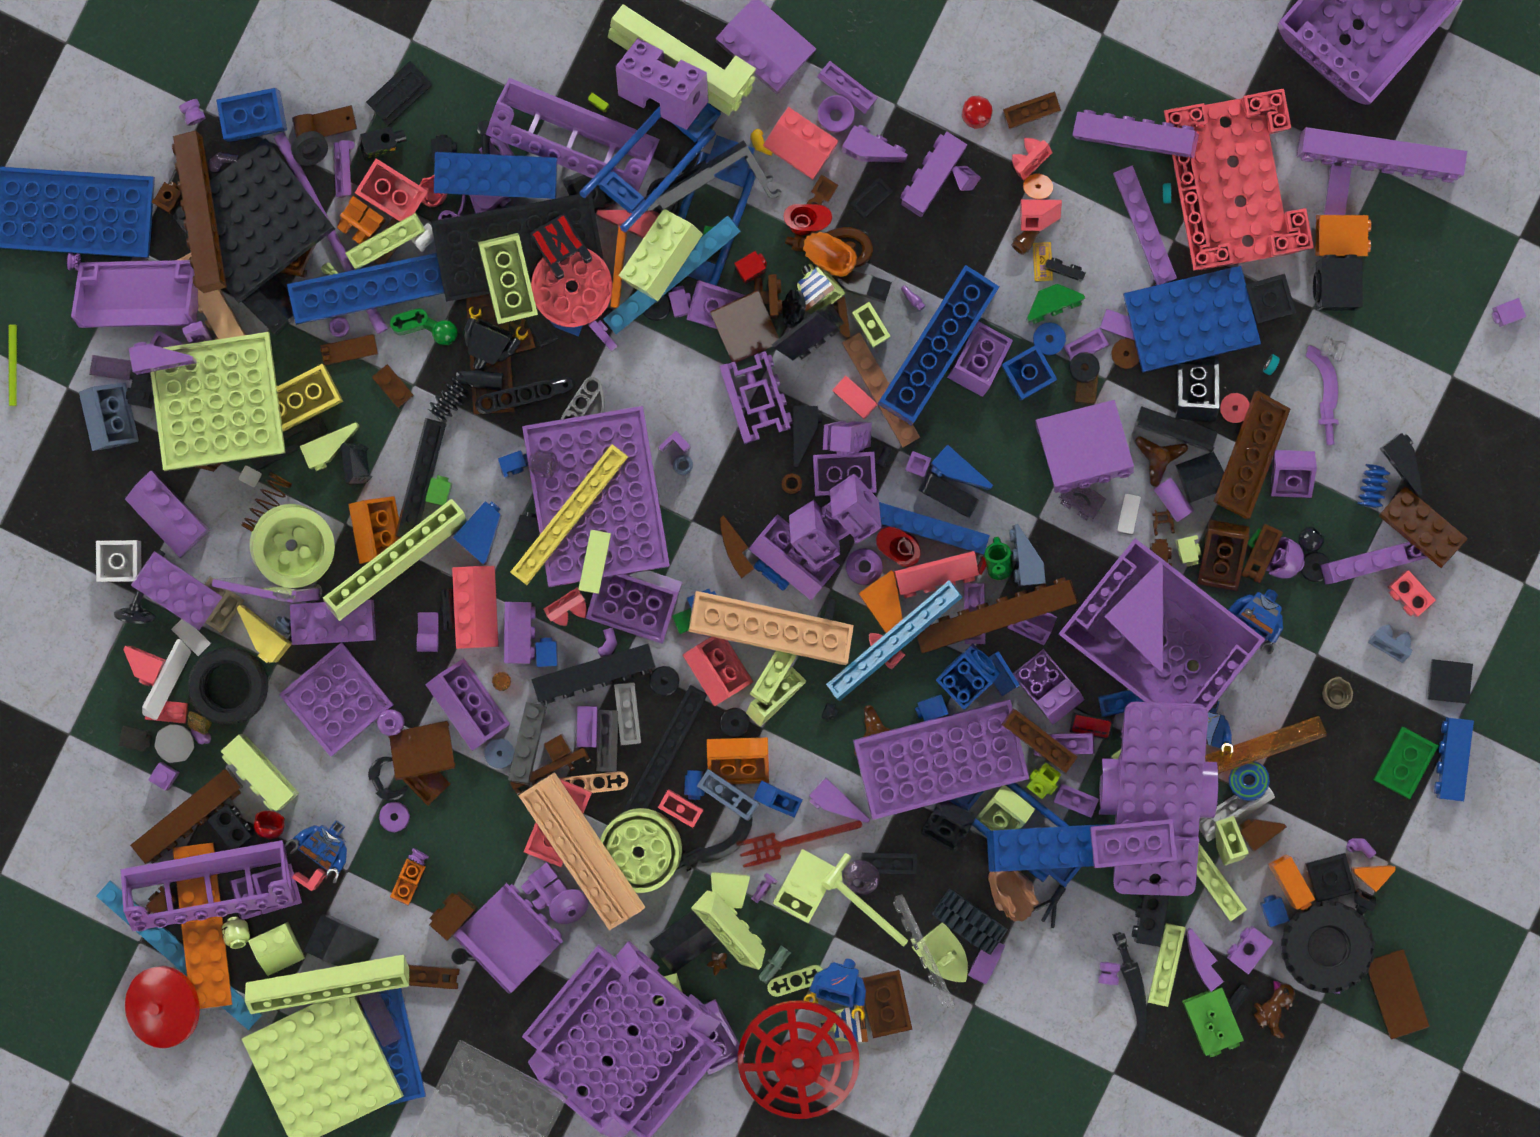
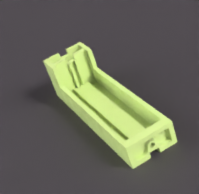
M624 4L612 17L608 38L626 50H629L637 38L663 50L664 63L675 68L678 62L683 60L707 72L708 103L729 116L733 110L736 112L742 104L741 99L743 96L747 97L752 91V84L756 79L754 77L756 68L736 55L724 70Z

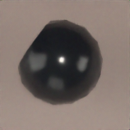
M1306 527L1300 532L1298 542L1305 551L1314 552L1322 547L1324 537L1314 527Z

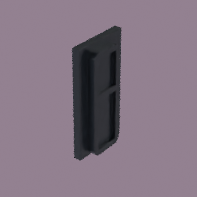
M409 61L366 103L389 126L427 91L432 84Z

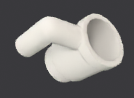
M429 223L424 226L425 232L411 239L421 252L434 241L432 227Z

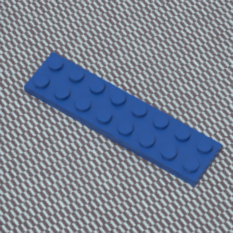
M437 253L287 284L296 325L444 294Z

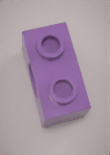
M1253 926L1250 928L1246 927L1239 936L1241 940L1237 945L1234 943L1227 951L1229 954L1227 959L1247 974L1252 971L1273 943V941ZM1251 943L1253 951L1250 954H1245L1243 947Z

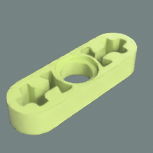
M812 965L775 977L768 983V991L772 996L779 997L810 987L814 977L808 978L810 983L805 984V977L802 972L806 971V975H810L813 969L820 972L823 968L819 965ZM799 975L802 978L800 986L795 987L791 985L790 979L792 976ZM787 978L789 990H786V986L781 987L778 993L776 990L771 989L774 986L773 982L783 984V979Z

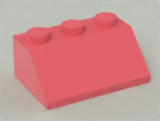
M788 107L763 146L813 180L835 150L838 140Z
M711 636L683 654V657L714 706L753 683L750 675L726 639Z

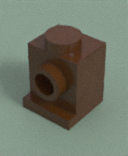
M170 181L169 184L164 182L152 203L171 214L173 209L179 204L182 193H180L178 185ZM167 192L171 193L170 199H165Z
M1155 539V543H1150V550L1168 563V559L1172 558V548L1168 547L1167 539Z
M164 885L158 888L161 891L160 893L156 891L148 898L150 902L146 905L145 909L149 914L165 912L168 909ZM171 892L172 903L174 904L178 898Z

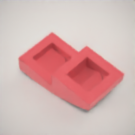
M846 375L832 390L863 419L878 405Z

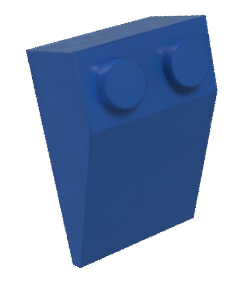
M949 445L930 464L933 467L931 472L939 478L943 476L945 479L986 490L991 489L993 486Z

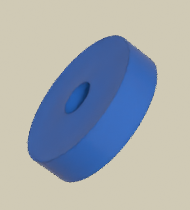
M1052 322L1040 325L1033 335L1034 346L1037 344L1044 355L1057 354L1062 350L1066 342V335L1062 327ZM1048 335L1053 337V341L1050 343L1046 341V336Z

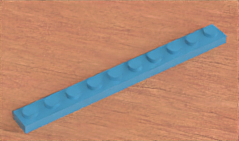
M110 880L96 897L129 925L123 910L122 890ZM133 900L134 906H139V905ZM164 927L136 931L187 976L184 944ZM231 987L233 1005L221 1007L247 1030H250L263 1014H250L245 998Z

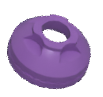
M833 95L827 97L818 108L819 122L822 127L830 132H842L849 128L854 120L853 105L843 96ZM839 110L842 113V118L839 121L831 120V111Z
M866 548L855 550L846 562V572L849 578L859 585L874 583L880 577L883 569L880 556L875 551ZM863 560L868 561L871 565L870 570L866 573L861 572L858 568L859 563Z

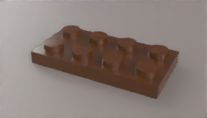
M1406 486L1379 514L1381 519L1440 568L1450 560L1468 539Z

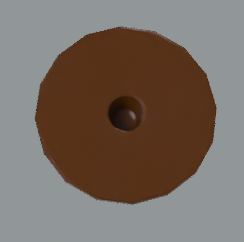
M1121 339L1112 347V360L1120 368L1128 369L1138 364L1139 357L1134 340Z

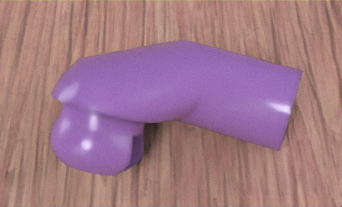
M192 716V736L199 744H208L211 741V735L201 729L203 717Z

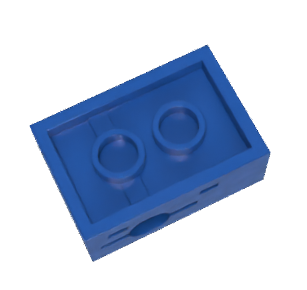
M277 88L216 99L223 139L228 142L288 130L281 92Z

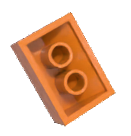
M395 496L362 500L348 504L360 564L369 563L401 538L395 536L399 521Z
M768 737L707 739L708 769L730 784L760 783L761 780L769 783Z

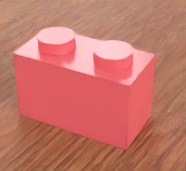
M669 789L658 806L659 809L692 828L704 810Z

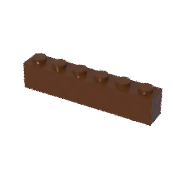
M229 768L224 769L130 846L145 864L157 862L162 858L161 853L167 849L169 852L178 845L176 841L179 838L183 837L185 839L194 832L192 829L197 824L201 826L207 822L210 813L213 811L217 813L226 806L224 802L229 798L234 800L241 794L240 789L243 788V785Z

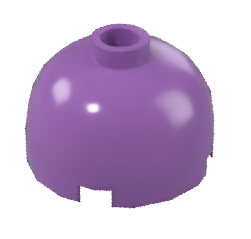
M1281 537L1266 570L1270 572V575L1277 578H1291L1303 569L1304 554L1299 544L1289 538Z

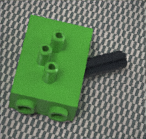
M1240 985L1229 1001H1227L1221 986L1216 987L1212 992L1208 990L1182 1001L1205 1056L1214 1057L1221 1054L1222 1049L1227 1047L1229 1050L1240 1046L1239 1042L1244 1041L1233 1014L1251 992L1245 985Z

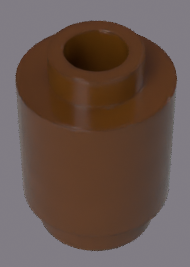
M791 473L783 478L782 488L787 494L793 495L801 490L802 480L798 475ZM794 481L796 483V486L794 488H789L788 482Z

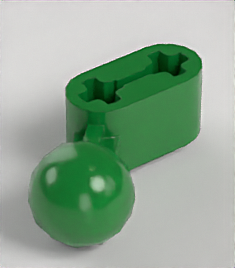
M420 308L396 314L390 320L392 330L400 336L426 329L432 332L434 341L440 345H449L457 337L455 324L448 320L437 322L429 318L428 314ZM419 315L422 316L421 323L417 322ZM399 321L403 322L401 329L397 327Z

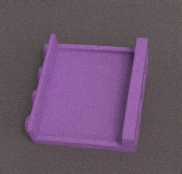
M1115 400L1036 420V429L1040 435L1055 493H1067L1077 487L1087 488L1096 482L1107 483L1112 478H1126L1134 473V464Z

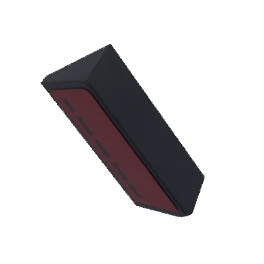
M1073 712L1069 732L1094 733V737L1109 740L1114 720Z

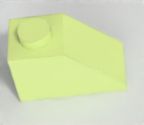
M1234 816L1216 821L1214 823L1216 847L1223 865L1243 860L1249 852Z

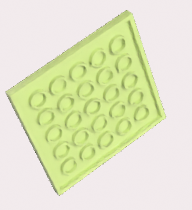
M269 332L163 347L193 356L197 360V363L151 372L164 471L285 453Z
M356 996L314 1003L242 1038L288 1137H320L404 1096Z

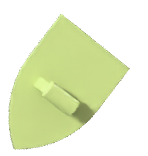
M944 923L939 924L912 946L922 961L936 975L950 981L966 982L968 962L965 951L959 940Z

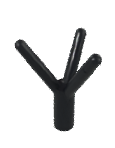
M1061 885L1058 886L1051 899L1037 905L1032 911L1035 912L1049 905L1041 921L1045 922L1052 910L1051 928H1055L1057 903L1066 890Z

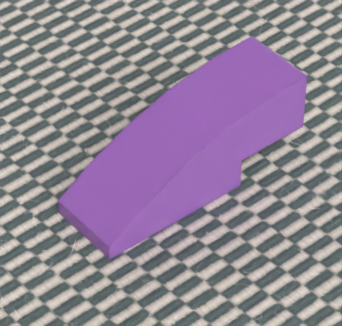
M1189 927L1186 929L1190 956L1201 980L1208 990L1212 992L1224 982L1211 966L1217 960Z

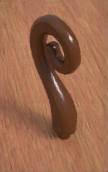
M841 227L825 232L837 239L852 238L861 244L862 253L857 258L854 268L865 265L871 259L873 245L870 238L864 232L852 227ZM797 234L795 238L787 236L785 244L791 245V250L805 252L803 247L806 237ZM844 242L848 244L852 249L856 248V244L854 242Z

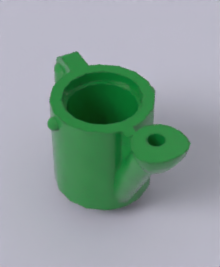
M999 537L993 538V543L985 549L983 555L987 573L995 580L1006 579L1013 572L1011 556L1013 552H1011L1008 545L1001 543Z

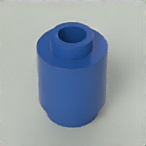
M687 770L684 795H688V799L700 800V796H704L705 791L697 786L703 777L704 771Z

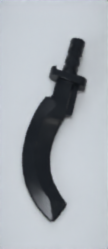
M740 817L733 834L717 845L707 848L700 846L688 853L682 851L683 859L680 860L677 870L686 865V871L688 872L692 870L690 865L698 861L702 863L716 861L736 851L749 835L753 817L749 821Z

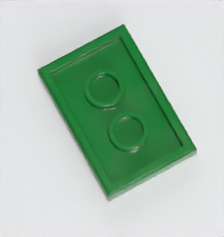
M1402 726L1373 780L1411 799L1438 745Z

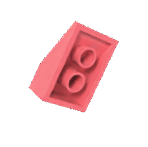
M375 159L355 194L396 220L402 221L416 212L428 191L383 162Z

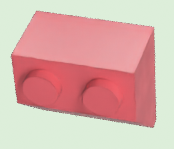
M125 646L124 652L134 676L140 678V683L153 686L166 660L134 646Z

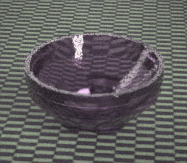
M863 860L850 862L843 872L844 884L855 894L859 895L873 892L880 880L878 870L871 863ZM856 879L861 880L864 886L857 887L853 881Z

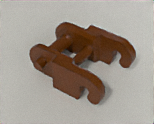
M1155 509L1154 513H1152V516H1155V520H1153L1155 536H1158L1157 525L1161 523H1170L1171 533H1175L1173 518H1170L1171 513L1168 509L1162 512H1157ZM1167 515V520L1158 521V516Z

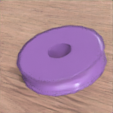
M400 802L387 803L382 807L379 814L380 824L390 832L403 830L410 819L409 810ZM392 813H396L398 815V819L396 821H393L391 819Z

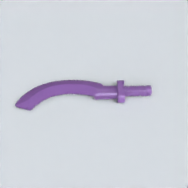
M1309 345L1306 357L1318 367L1324 384L1323 401L1319 403L1321 419L1318 420V424H1325L1327 445H1335L1333 424L1339 425L1338 419H1334L1333 409L1336 408L1338 401L1337 375L1329 358L1318 348Z

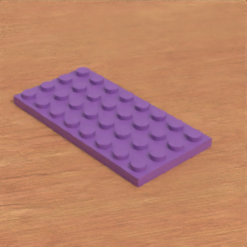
M1008 699L853 740L871 818L874 820L1029 779L1020 739L1001 725L1013 709L1011 700Z

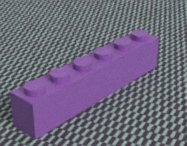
M1084 110V113L1077 112L1072 136L1078 140L1194 158L1199 134L1191 126L1183 125L1182 128L1174 127V124L1162 122V125L1154 124L1155 121L1143 119L1142 122H1139L1129 116H1123V119L1115 118L1114 114L1103 113V116L1096 115L1094 111Z

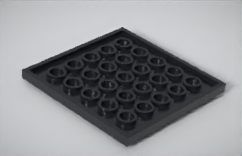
M266 138L210 180L226 287L238 303L242 302L335 230V227ZM181 204L173 209L171 214L188 236V231L184 226L185 212L182 210Z

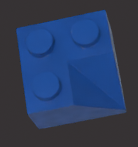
M1037 344L1002 364L1007 378L1020 401L1057 380Z

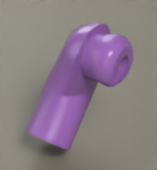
M613 627L603 630L606 641L598 649V654L601 657L612 655L617 647Z
M1352 838L1347 842L1346 848L1349 852L1362 851L1368 859L1376 854V851L1363 838Z

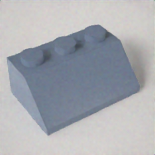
M126 382L94 386L79 391L92 451L109 449L139 441L132 408L126 399Z

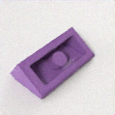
M954 166L952 168L961 191L973 190L981 179L968 166Z

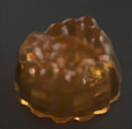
M498 672L492 678L493 687L498 691H505L511 685V677L505 672Z

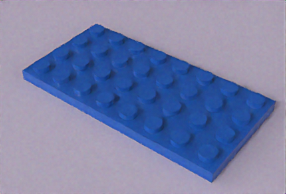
M0 167V248L149 258L155 177Z

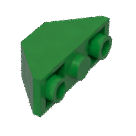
M1058 283L1038 291L1026 318L1027 323L1031 321L1033 324L1045 320L1044 316L1051 314L1052 317L1063 313V308L1068 306L1071 309L1082 305L1081 301L1085 299V296Z

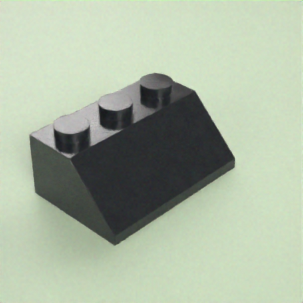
M275 277L271 278L242 301L276 336L294 320L288 289Z
M830 303L816 310L775 341L772 346L792 361L799 357L802 360L811 354L809 351L815 346L817 349L826 342L824 338L828 335L833 337L841 331L839 327L844 324V321Z
M692 910L652 938L649 943L671 972L675 973L719 942V939Z

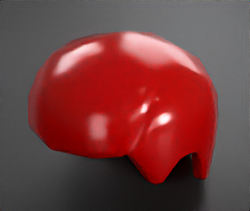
M980 95L969 97L963 105V121L967 126L974 129L985 127L992 118L993 109L991 103L987 98Z
M270 810L258 812L254 821L255 832L262 838H278L283 834L285 818L281 814Z

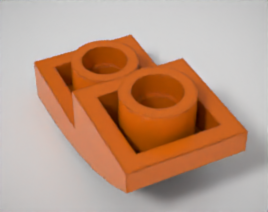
M406 859L390 898L409 906L425 866Z

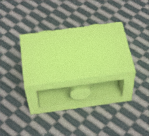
M870 302L852 312L853 318L872 349L890 339V334Z

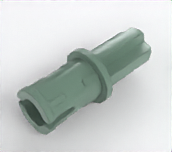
M781 945L772 959H768L769 963L758 978L765 984H768L776 972L782 969L780 967L788 956L791 955V952Z

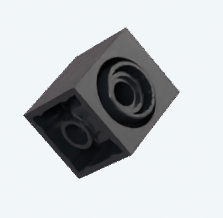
M1329 254L1324 255V257H1321L1316 262V272L1313 276V298L1316 301V311H1357L1363 307L1362 258H1357V255L1354 254L1336 258V255Z

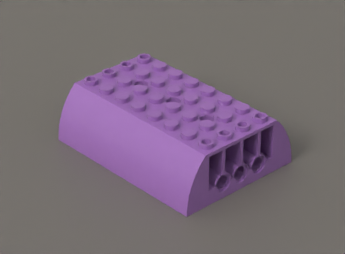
M1134 538L1059 633L1060 636L1144 702L1202 704L1208 712L1265 641V638L1136 538ZM1160 561L1163 563V636L1167 640L1163 646V671L1161 673L1104 617ZM1190 660L1197 661L1199 664L1198 670L1194 672L1188 670L1187 663Z

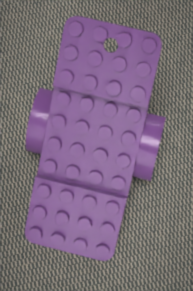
M1129 703L1124 711L1119 759H1102L1103 774L1100 776L1099 815H1115V825L1173 819L1177 860L1114 866V888L1121 894L1188 896L1195 891L1199 848V819L1215 817L1218 799L1217 762H1205L1208 711L1202 704ZM1152 874H1159L1161 876L1159 882L1152 883L1149 880Z

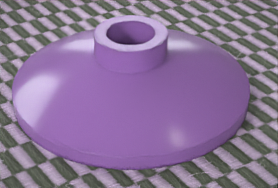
M570 889L563 891L551 901L549 914L557 923H573L586 913L588 899L579 890Z

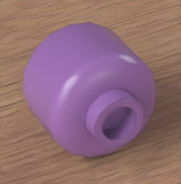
M393 709L382 712L377 720L380 732L388 736L400 733L405 724L402 714Z

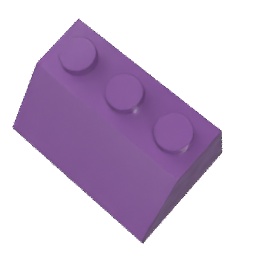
M505 602L504 663H531V659H535V647H532V639H535V627H532V619L536 618V607H532V602Z

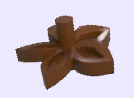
M712 952L713 961H710L707 966L714 968L713 973L715 976L719 973L720 968L727 969V965L724 963L727 959V953L719 955L716 952Z

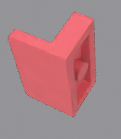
M321 867L315 871L311 879L300 872L295 873L292 878L313 891L318 888L327 871Z

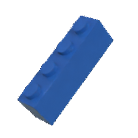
M1446 717V721L1442 722L1441 733H1444L1443 741H1440L1439 744L1441 762L1438 761L1436 773L1439 774L1438 782H1435L1434 794H1437L1436 798L1464 802L1474 724L1472 720Z

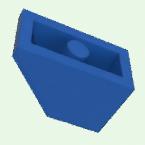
M941 694L917 702L918 707L915 708L918 718H923L924 721L949 714Z
M762 780L753 797L754 800L794 818L803 800Z

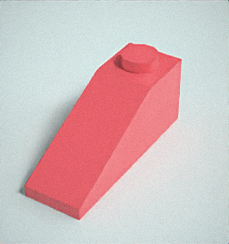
M598 210L596 215L619 226L632 213H628L626 210ZM653 210L646 211L628 229V232L644 238L660 214Z

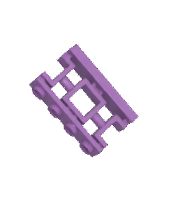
M766 351L754 355L757 365L738 371L735 361L719 366L744 444L760 439L757 429L776 424L779 433L790 430V425L793 424L790 412L786 413L784 405H787L784 393L779 394L777 386L781 385L778 375H773L771 369L774 366L772 356H767ZM764 359L772 386H768L766 379L756 382L753 371L762 369L760 360ZM733 369L735 377L743 374L746 375L749 385L739 387L741 396H737L729 370ZM764 385L769 404L750 410L745 391ZM774 398L777 399L784 425H781L779 418L768 420L766 409L775 407ZM743 408H746L748 415L758 412L761 423L752 426L753 435L749 433L742 411Z

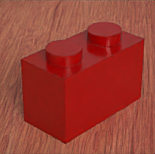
M754 251L734 263L746 285L754 280V278L766 273L767 262L761 253L758 255Z

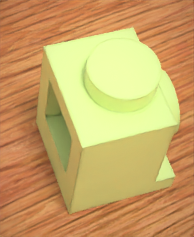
M1197 535L1175 540L1180 563H1186L1187 567L1199 564L1198 556L1201 555L1199 544H1195L1194 541L1198 539Z

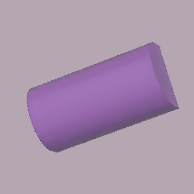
M1171 477L1154 488V491L1176 522L1194 511Z

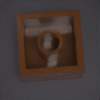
M452 892L443 902L446 906L442 910L438 908L429 918L432 920L429 926L446 941L455 934L477 908L461 892L456 894Z

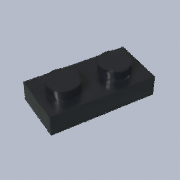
M1053 257L1051 260L1047 259L1044 263L1043 269L1080 282L1084 280L1086 272L1081 271L1082 267L1071 264L1069 267L1063 265L1062 260Z

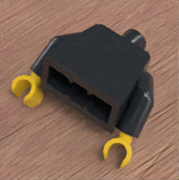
M471 307L469 309L471 317L468 318L463 331L465 345L469 348L468 354L476 357L473 367L478 370H484L487 363L494 365L497 361L502 362L513 355L521 343L520 340L526 338L528 331H526L524 336H520L518 334L520 326L516 329L515 337H513L514 333L480 319L482 316L481 309H479L477 315H473L474 307Z

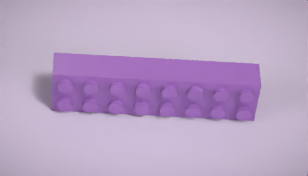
M1306 127L1299 136L1297 157L1302 158L1301 161L1304 162L1321 160V163L1325 165L1341 163L1342 167L1354 168L1355 165L1361 166V169L1365 171H1374L1375 168L1382 169V173L1394 174L1395 171L1402 172V176L1414 177V174L1422 175V179L1434 180V177L1442 178V182L1454 183V180L1464 176L1467 151Z

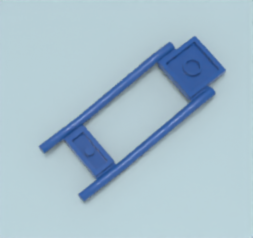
M707 103L687 130L674 124L697 143L646 200L614 171H611L661 117L660 106L599 173L579 192L580 195L586 198L599 185V188L628 213H632L620 226L623 232H627L716 135V132L710 129V127L720 117L721 113Z
M716 135L711 153L708 154L700 151L696 165L704 160L707 163L738 144V142ZM748 146V148L750 149L751 153L753 154L754 151H755V148H752V147H749V146ZM742 157L714 175L715 178L743 187L732 218L737 227L756 178L753 170L749 168L745 157ZM695 191L686 195L683 199L678 216L684 220ZM734 237L722 247L716 264L705 261L688 276L717 286Z
M1017 783L1006 785L1057 827L1069 826ZM984 791L948 801L968 811ZM975 818L972 826L987 837V831L990 829ZM1081 867L1034 869L1028 871L1041 882H1044L1048 875H1050L1060 885L1066 887Z

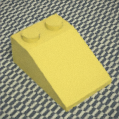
M239 605L237 610L255 649L259 652L258 656L266 663L278 662L292 645V642L248 607Z

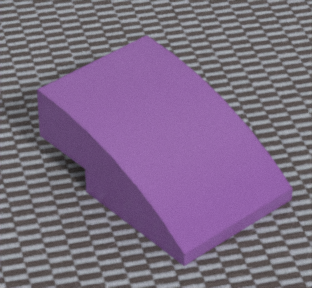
M288 864L294 902L288 903L285 906L277 905L263 910L254 909L245 913H238L240 919H248L302 903L296 880L292 878L294 872L291 864ZM281 866L251 875L254 895L269 893L268 885L271 882L283 880ZM246 876L229 881L234 899L249 896Z

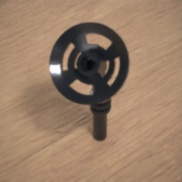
M158 550L157 553L164 557L165 553L161 550ZM139 590L136 591L132 604L129 607L121 608L114 612L116 619L127 623L144 624L155 620V615L152 612L142 609L140 603L144 594Z

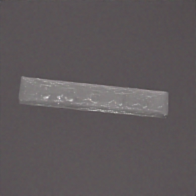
M903 894L895 896L896 901L893 904L897 912H902L905 918L902 923L906 931L911 930L914 938L910 940L915 950L920 949L922 957H920V961L924 969L929 968L931 975L928 977L932 986H937L940 994L937 996L941 1005L946 1004L947 1008L954 1006L955 1003Z

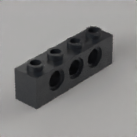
M1155 873L1149 877V880L1152 881L1154 878L1161 879V876ZM1139 895L1142 899L1140 906L1137 905L1135 917L1138 918L1137 926L1133 925L1132 929L1134 942L1160 947L1169 895ZM1151 898L1157 900V906L1154 909L1147 907V901ZM1147 918H1151L1154 921L1151 929H1145L1143 926Z

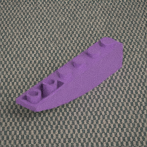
M1410 542L1322 564L1321 569L1325 584H1331L1428 557Z

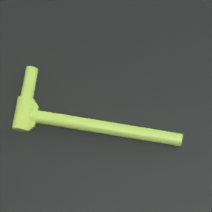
M845 853L836 867L832 868L822 882L823 887L828 890L837 888L897 942L905 946L908 940L841 882L842 871L851 860V856Z

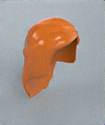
M823 232L811 233L804 240L803 250L806 252L805 256L831 275L846 276L854 269L857 260L856 253L842 240Z

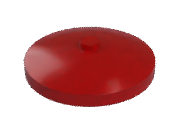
M157 966L142 971L132 980L126 993L125 1012L132 1031L141 1041L155 1048H170L183 1043L192 1035L198 1024L200 1004L196 989L182 972L168 966Z

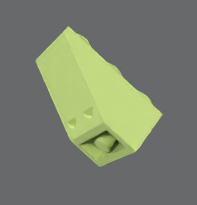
M802 849L777 893L773 904L809 923L827 890L823 887L822 882L834 866Z

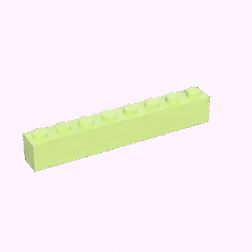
M450 499L324 596L323 599L327 608L341 621L460 529L467 522L462 509L453 499Z
M399 955L247 982L245 1003L250 1014L407 987L409 986V966L405 956Z

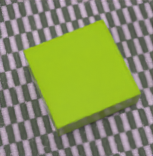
M591 93L588 98L589 103L606 113L609 109V104L594 93Z

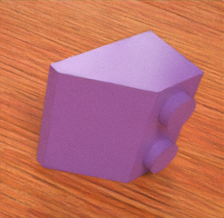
M1275 450L1272 461L1271 496L1312 498L1317 470L1315 451Z

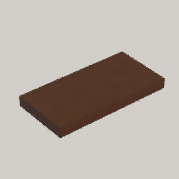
M1404 949L1374 958L1369 967L1368 975L1390 1039L1392 1040L1430 1027Z

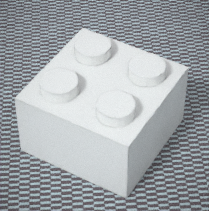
M96 541V582H133L141 571V541Z

